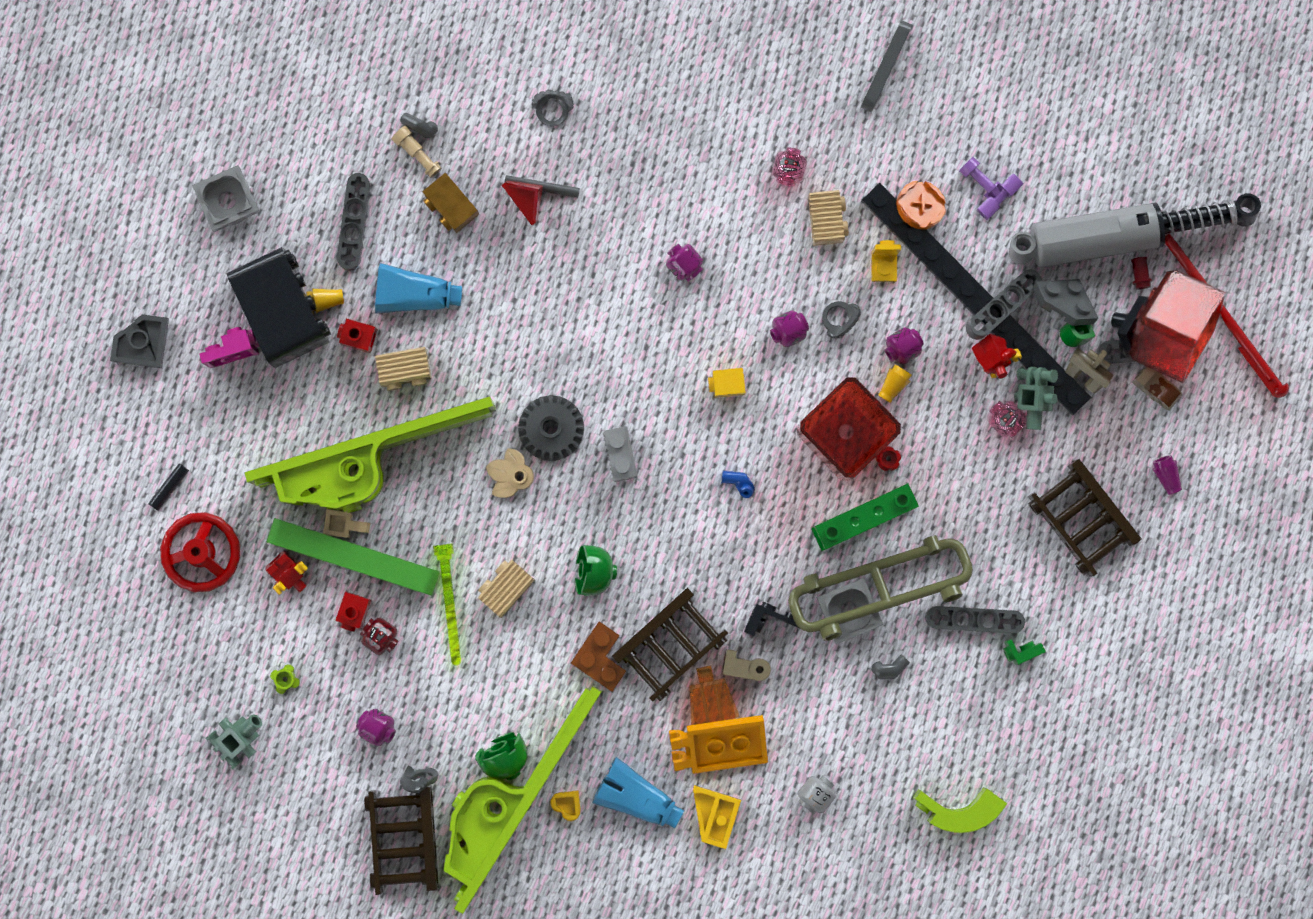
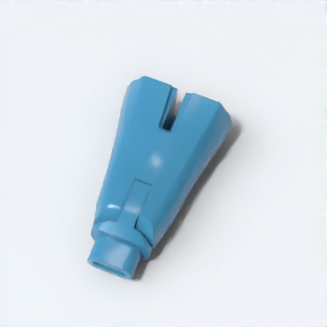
M380 263L375 313L443 309L445 306L449 308V305L461 306L462 286L451 285L452 282L441 278Z
M616 757L611 764L612 767L610 766L608 775H605L592 803L661 826L667 824L675 829L684 810L675 806V802L664 792Z

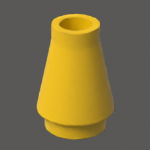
M312 288V291L306 292V296L311 295L317 309L313 310L316 313L344 304L342 289Z
M895 364L892 369L889 368L878 395L891 403L911 382L909 379L912 374Z

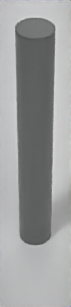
M509 175L505 177V182L515 181L542 185V192L579 197L580 188Z

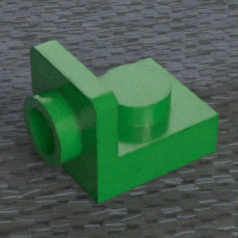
M1012 639L1005 641L1006 647L1003 648L1009 662L1013 661L1015 665H1019L1046 652L1042 643L1034 644L1033 640L1019 646L1020 652L1017 651Z

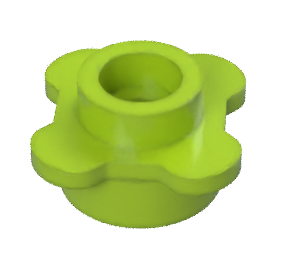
M290 664L285 665L279 671L273 670L270 674V678L274 680L276 691L279 694H284L289 688H297L300 684V680L295 677L294 667ZM283 677H287L286 682L283 681Z

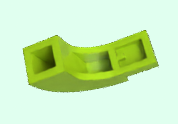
M985 787L981 789L969 805L960 809L945 808L919 789L913 796L917 800L916 807L926 814L929 811L933 812L927 820L929 823L942 830L954 833L972 832L987 826L999 816L1007 805L1005 801Z

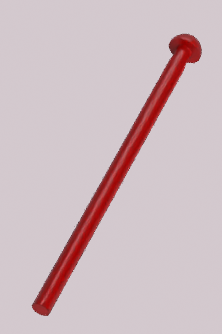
M1168 233L1165 236L1166 246L1210 303L1211 309L1213 310L1214 307L1218 309L1225 325L1241 345L1238 348L1271 392L1272 396L1276 398L1286 396L1289 391L1288 383L1284 385L1281 383L1173 236Z

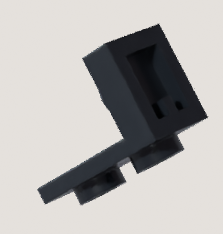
M763 601L761 605L755 604L744 632L754 636L755 632L760 633L766 619L762 618L764 613L796 628L799 627L791 613L786 612L783 616L775 612L777 607Z

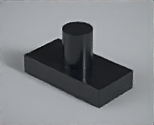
M1138 296L1128 314L1115 312L1112 315L1111 325L1112 327L1120 328L1117 334L1124 350L1133 351L1155 314L1148 297Z

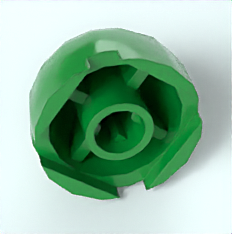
M593 545L579 547L576 557V564H579V579L575 578L576 592L578 595L584 596L599 595L610 586L612 580L616 579L617 565H613L610 554L601 547Z
M514 732L504 734L490 741L496 744L485 751L481 748L475 755V760L484 774L497 780H513L517 778L528 760L526 744L521 734L518 733L516 736Z

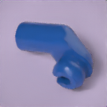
M723 470L721 483L734 484L743 498H750L753 495L755 487L747 474Z

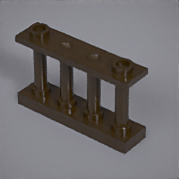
M1076 459L1067 466L1071 471L1068 472L1069 475L1040 498L1035 492L1031 493L1028 496L1030 499L1028 505L1036 515L1041 513L1078 561L1075 563L1077 569L1084 576L1088 574L1089 577L1098 574L1093 565L1119 545L1127 543L1129 546H1133L1142 538L1082 461ZM1081 483L1086 490L1084 496L1057 517H1054L1046 505L1073 484ZM1090 503H1096L1102 510L1099 512L1100 516L1070 538L1062 528V525ZM1106 523L1108 525L1112 523L1117 530L1115 532L1116 536L1086 558L1077 546Z
M688 587L612 655L617 663H620L622 660L625 663L628 662L654 691L649 697L652 702L656 698L659 701L664 699L671 692L668 687L711 648L714 647L718 650L728 641L725 638L728 632L724 629L718 634L692 605L694 602L690 598L694 594ZM678 609L681 612L685 611L711 640L701 651L673 622L675 619L672 615ZM659 626L663 630L666 628L692 657L682 668L654 639L656 636L653 632ZM642 643L644 647L647 645L673 674L663 685L635 656L637 653L634 649Z
M432 785L427 786L421 792L416 793V795L377 798L376 790L368 791V796L364 798L365 811L370 812L374 873H370V887L375 889V895L383 893V885L422 882V885H426L427 891L438 890L439 880ZM416 805L417 808L421 807V818H417V821L378 824L377 808ZM410 831L423 833V843L419 844V846L380 849L379 834ZM420 857V859L425 860V869H421V872L382 875L381 860Z

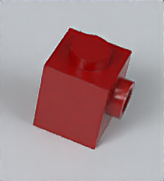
M346 318L345 324L341 323L339 326L337 338L340 339L339 343L343 346L371 353L378 329L375 326Z
M345 592L335 621L341 623L340 628L355 632L356 628L362 629L372 600Z

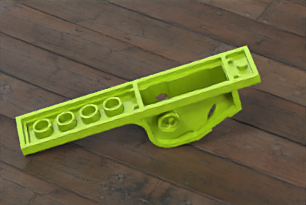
M489 396L244 472L248 483L260 488L275 484L280 502L299 506L312 504L347 513L356 512L362 509V504L374 500L383 488L384 473L381 466V456L384 450L492 417V412L496 411L494 401ZM353 465H358V473L351 477L349 473L350 468ZM314 487L317 491L312 494L309 488Z
M595 686L591 690L587 687L585 688L524 786H515L505 780L492 779L488 776L477 780L465 793L461 791L451 805L455 809L451 815L449 831H452L449 854H446L444 872L463 883L453 899L457 902L454 909L463 914L602 690ZM490 803H499L502 807V812L499 814L493 813L490 809ZM462 839L466 842L464 847L460 845Z

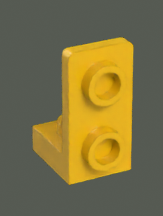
M882 240L880 244L874 246L871 251V282H897V255L901 251L900 244H895L893 240Z

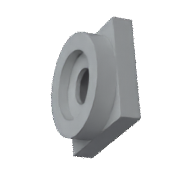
M239 165L192 185L213 232L227 226L236 225L260 212ZM225 192L233 193L236 197L235 205L229 209L221 207L219 204L221 194Z
M864 578L816 597L824 618L840 614L842 605L847 602L854 603L857 608L874 603ZM879 613L839 624L842 635L834 639L835 644L882 626L883 622Z

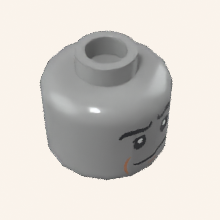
M823 775L820 779L811 776L798 791L800 798L798 802L812 814L816 812L824 813L836 798V794L832 790L834 784Z

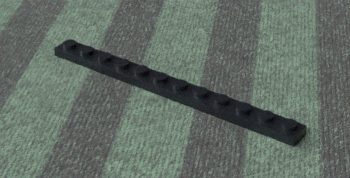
M881 183L877 184L861 200L973 315L977 314L993 299L926 229L920 230L911 227L903 221L897 210V199ZM991 306V315L995 318H1000V309ZM1011 315L991 331L993 335L1006 340L1007 348L1019 349L1022 358H1018V360L1026 369L1029 367H1044L1047 371H1057V381L1054 383L1048 381L1047 386H1054V394L1057 395V400L1072 416L1092 398ZM985 319L981 321L983 325L988 323Z

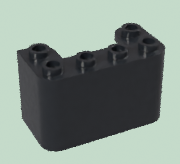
M283 247L226 273L266 360L274 368L330 343L327 336L331 335L326 322L322 318L318 319L313 311L317 309L311 295L306 296L303 290L306 283L301 273L296 272V268L299 265L294 254H291L289 249L285 250Z

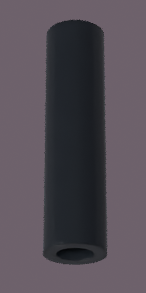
M179 463L148 504L159 511L189 470Z

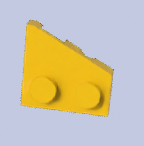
M694 785L693 792L701 841L726 849L741 799Z

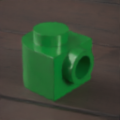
M1066 323L1060 329V338L1069 347L1084 345L1096 336L1092 325L1072 326Z

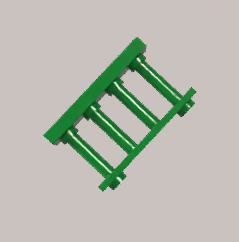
M909 483L818 524L811 528L820 550L824 551L919 507Z

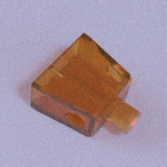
M711 665L696 668L699 683L689 685L691 725L738 718L739 713L725 678L714 680Z

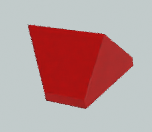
M515 181L503 183L502 187L529 223L534 225L539 217L543 186Z

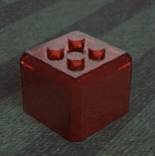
M1178 270L1167 271L1158 287L1152 289L1147 305H1143L1138 312L1136 318L1138 322L1133 330L1134 338L1130 350L1132 359L1180 383H1184L1216 329L1226 292Z
M856 377L845 378L797 426V436L840 481L852 480L901 433V424ZM842 425H849L852 428L853 435L851 438L843 439L839 435V428Z

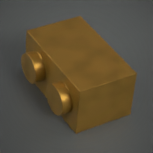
M446 172L422 191L426 197L423 202L432 212L435 210L439 212L442 216L439 221L448 231L453 229L457 234L479 215L475 206Z

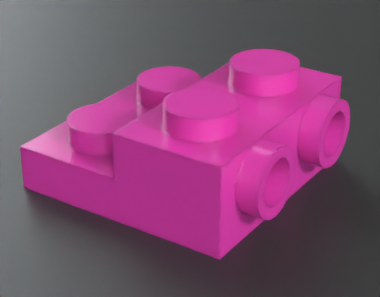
M241 327L227 330V335L221 336L222 347H220V344L211 345L205 348L206 352L199 353L202 364L209 368H214L259 354L257 347L260 346L252 329L242 330Z

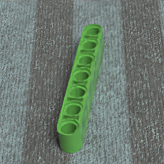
M276 518L273 520L266 541L267 543L431 596L440 571Z

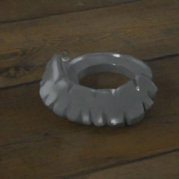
M546 90L545 92L537 93L534 96L535 99H532L533 102L531 104L536 109L538 119L548 126H557L563 123L568 116V112L574 108L572 97L558 90ZM551 98L559 100V104L562 107V115L556 121H548L542 113L543 106Z
M842 301L829 304L822 314V321L827 329V335L830 338L834 337L837 339L848 333L859 320L861 315L859 306ZM842 307L847 311L849 320L844 326L832 325L828 321L827 315L832 308Z
M408 765L400 779L401 787L407 792L419 793L437 781L438 771L434 768L413 769ZM422 775L432 776V778L428 780L426 779V777Z

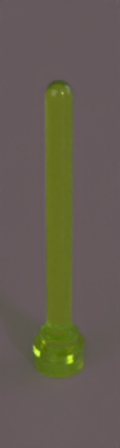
M453 544L433 546L434 556H437V561L440 560L451 663L458 666L461 663L450 567V559H452V554H454Z

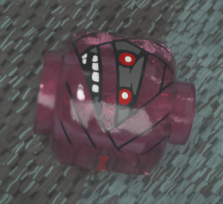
M787 147L786 151L778 152L772 168V174L776 178V182L786 186H795L796 183L803 181L807 160L801 155V151L796 148Z
M1009 400L1004 404L999 401L989 410L992 415L988 422L1002 437L1010 436L1012 438L1026 425L1024 422L1026 418L1025 413L1019 410L1013 401Z

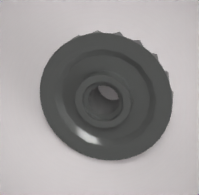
M548 395L539 397L531 401L523 410L519 419V437L523 446L533 456L547 461L560 460L571 455L580 445L584 434L583 418L578 408L571 401L561 396ZM548 421H555L558 424V429L553 434H547L544 431V425Z

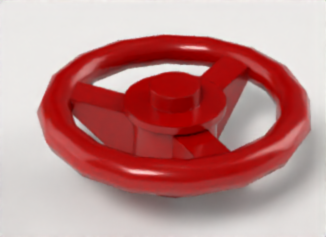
M207 512L190 513L177 519L165 532L160 546L161 564L167 577L178 587L194 593L210 592L224 585L235 573L240 560V543L233 528L221 517ZM203 522L196 537L189 540L184 545L183 550L170 555V547L175 535L189 524ZM213 525L225 534L230 544V558L225 569L214 560L216 549L209 540ZM187 561L192 566L207 568L216 578L208 582H193L184 579L175 570L173 565Z

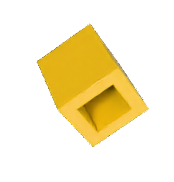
M743 368L712 371V377H708L709 392H714L715 398L745 395Z

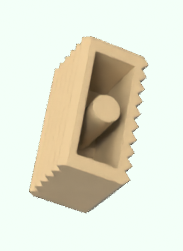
M839 190L809 193L808 202L813 246L843 243L845 236L849 235L848 223L843 221L842 211H846L845 197L840 196Z
M426 347L375 356L380 386L387 387V391L401 389V384L412 383V386L427 384L426 380L432 379Z
M512 559L509 563L504 560L495 570L498 574L492 582L489 579L486 580L478 590L481 593L478 598L500 618L508 612L535 581L533 577Z

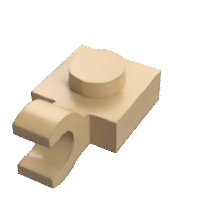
M326 509L323 534L350 538L351 531L369 533L371 523L352 521L353 513Z

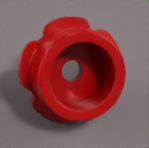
M886 446L876 455V461L879 463L878 466L884 471H893L900 465L901 455L893 447Z

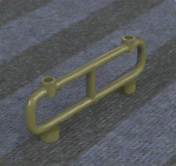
M933 535L923 540L924 546L820 579L816 573L804 577L805 584L794 588L789 595V608L795 623L800 629L806 632L820 631L823 641H830L842 635L839 626L842 623L939 592L945 603L959 599L963 595L960 586L968 582L972 576L971 560L966 548L958 540L951 538L938 540L937 536ZM949 548L956 551L963 568L960 575L890 597L881 573L882 569L926 555L932 556ZM871 573L881 599L880 601L815 622H808L804 619L798 602L800 596L807 593L813 594L821 591L823 588Z

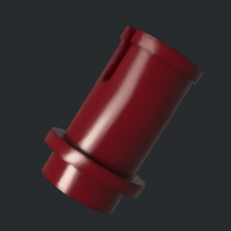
M1147 257L1131 259L1135 280L1132 283L1135 285L1136 290L1150 288L1153 280L1149 277Z

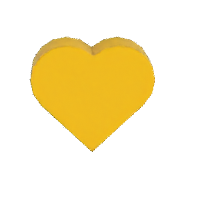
M579 790L555 793L550 800L551 808L556 812H561L562 817L567 821L576 820L581 812Z

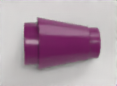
M1172 455L1153 461L1154 468L1152 470L1167 491V494L1170 495L1181 491L1182 487L1177 461L1173 460Z

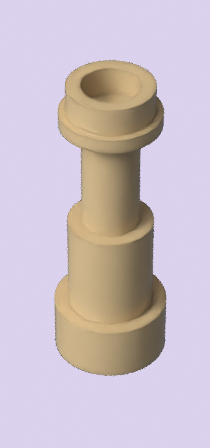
M403 126L393 135L391 140L398 147L401 146L412 158L415 157L426 169V175L430 178L434 177L441 170L439 162L433 163L422 151L423 147L414 139L413 133L409 128Z

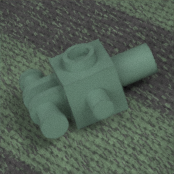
M1044 367L1019 368L1016 374L1017 379H1026V384H1019L1018 391L1014 394V400L1017 401V409L1027 410L1026 429L1041 430L1042 411H1053V404H1056L1058 399L1057 395L1054 394V386H1047L1048 381L1056 382L1058 373L1056 370L1047 371Z
M253 714L247 719L241 717L234 724L227 718H224L219 725L225 732L218 736L217 731L214 730L205 738L215 747L213 749L215 753L218 750L222 753L220 758L222 761L225 759L232 766V770L242 762L237 757L241 751L248 759L256 753L250 744L260 736L256 731L262 727V720L257 715Z

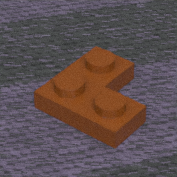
M599 621L571 661V664L612 692L626 672L625 669L606 657L620 635Z

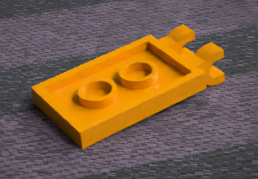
M763 715L687 726V732L669 730L672 750H678L683 747L686 750V753L684 751L671 752L674 771L692 768V773L695 774L768 763Z

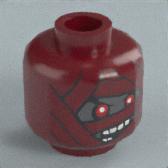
M381 617L375 620L371 618L360 632V636H362L361 643L376 655H382L385 651L391 653L399 642L395 638L398 632L397 628Z

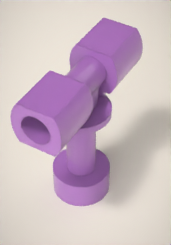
M972 157L959 172L965 178L971 175L987 191L984 195L987 200L976 211L985 220H988L1001 207L1000 204L1007 197L1010 198L1024 183L1013 173L1003 184L999 181L993 184L977 168L980 163Z

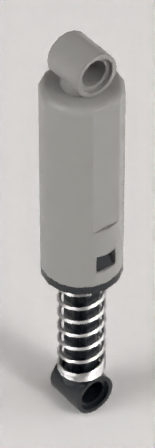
M1245 193L1234 201L1232 199L1223 200L1220 204L1212 202L1210 206L1203 203L1200 208L1193 205L1191 209L1188 210L1186 207H1183L1181 211L1173 208L1171 213L1165 210L1161 212L1158 203L1155 202L1037 222L1032 224L1030 233L1018 232L1012 237L1009 257L1014 263L1019 265L1027 264L1034 258L1037 266L1044 268L1161 248L1165 244V234L1171 233L1172 236H1174V232L1181 231V234H1184L1186 230H1191L1193 233L1194 229L1201 228L1204 231V227L1214 229L1215 225H1221L1223 228L1224 224L1227 223L1231 226L1236 224L1242 227L1250 226L1258 216L1261 202L1256 195ZM1241 208H1248L1251 212H1244ZM1017 246H1026L1028 250L1021 251Z

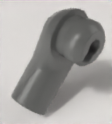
M404 113L401 116V124L414 130L424 138H432L438 132L437 125L432 121L426 123L409 113Z
M900 655L892 664H882L880 661L875 662L871 667V671L878 679H895L910 662L903 655Z

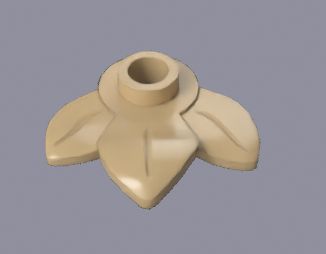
M508 448L506 450L505 460H493L486 466L489 476L497 481L492 490V495L496 497H512L518 489L523 490L530 487L534 480L532 469L525 465L524 456L515 449ZM520 472H523V474H524L523 480L518 481V479H517L518 474H519Z

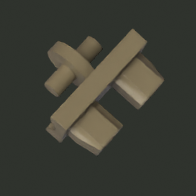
M1077 348L1073 352L1069 360L1070 363L1065 371L1075 379H1077L1082 371L1090 376L1084 386L1093 394L1102 387L1106 388L1114 376L1107 370L1111 364L1104 359L1107 354L1104 349L1099 354L1090 349L1086 354Z

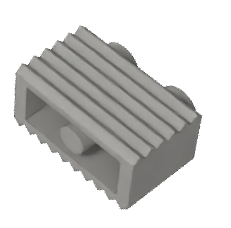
M627 426L605 430L603 436L606 451H608L607 456H609L608 461H610L612 480L618 482L637 478Z

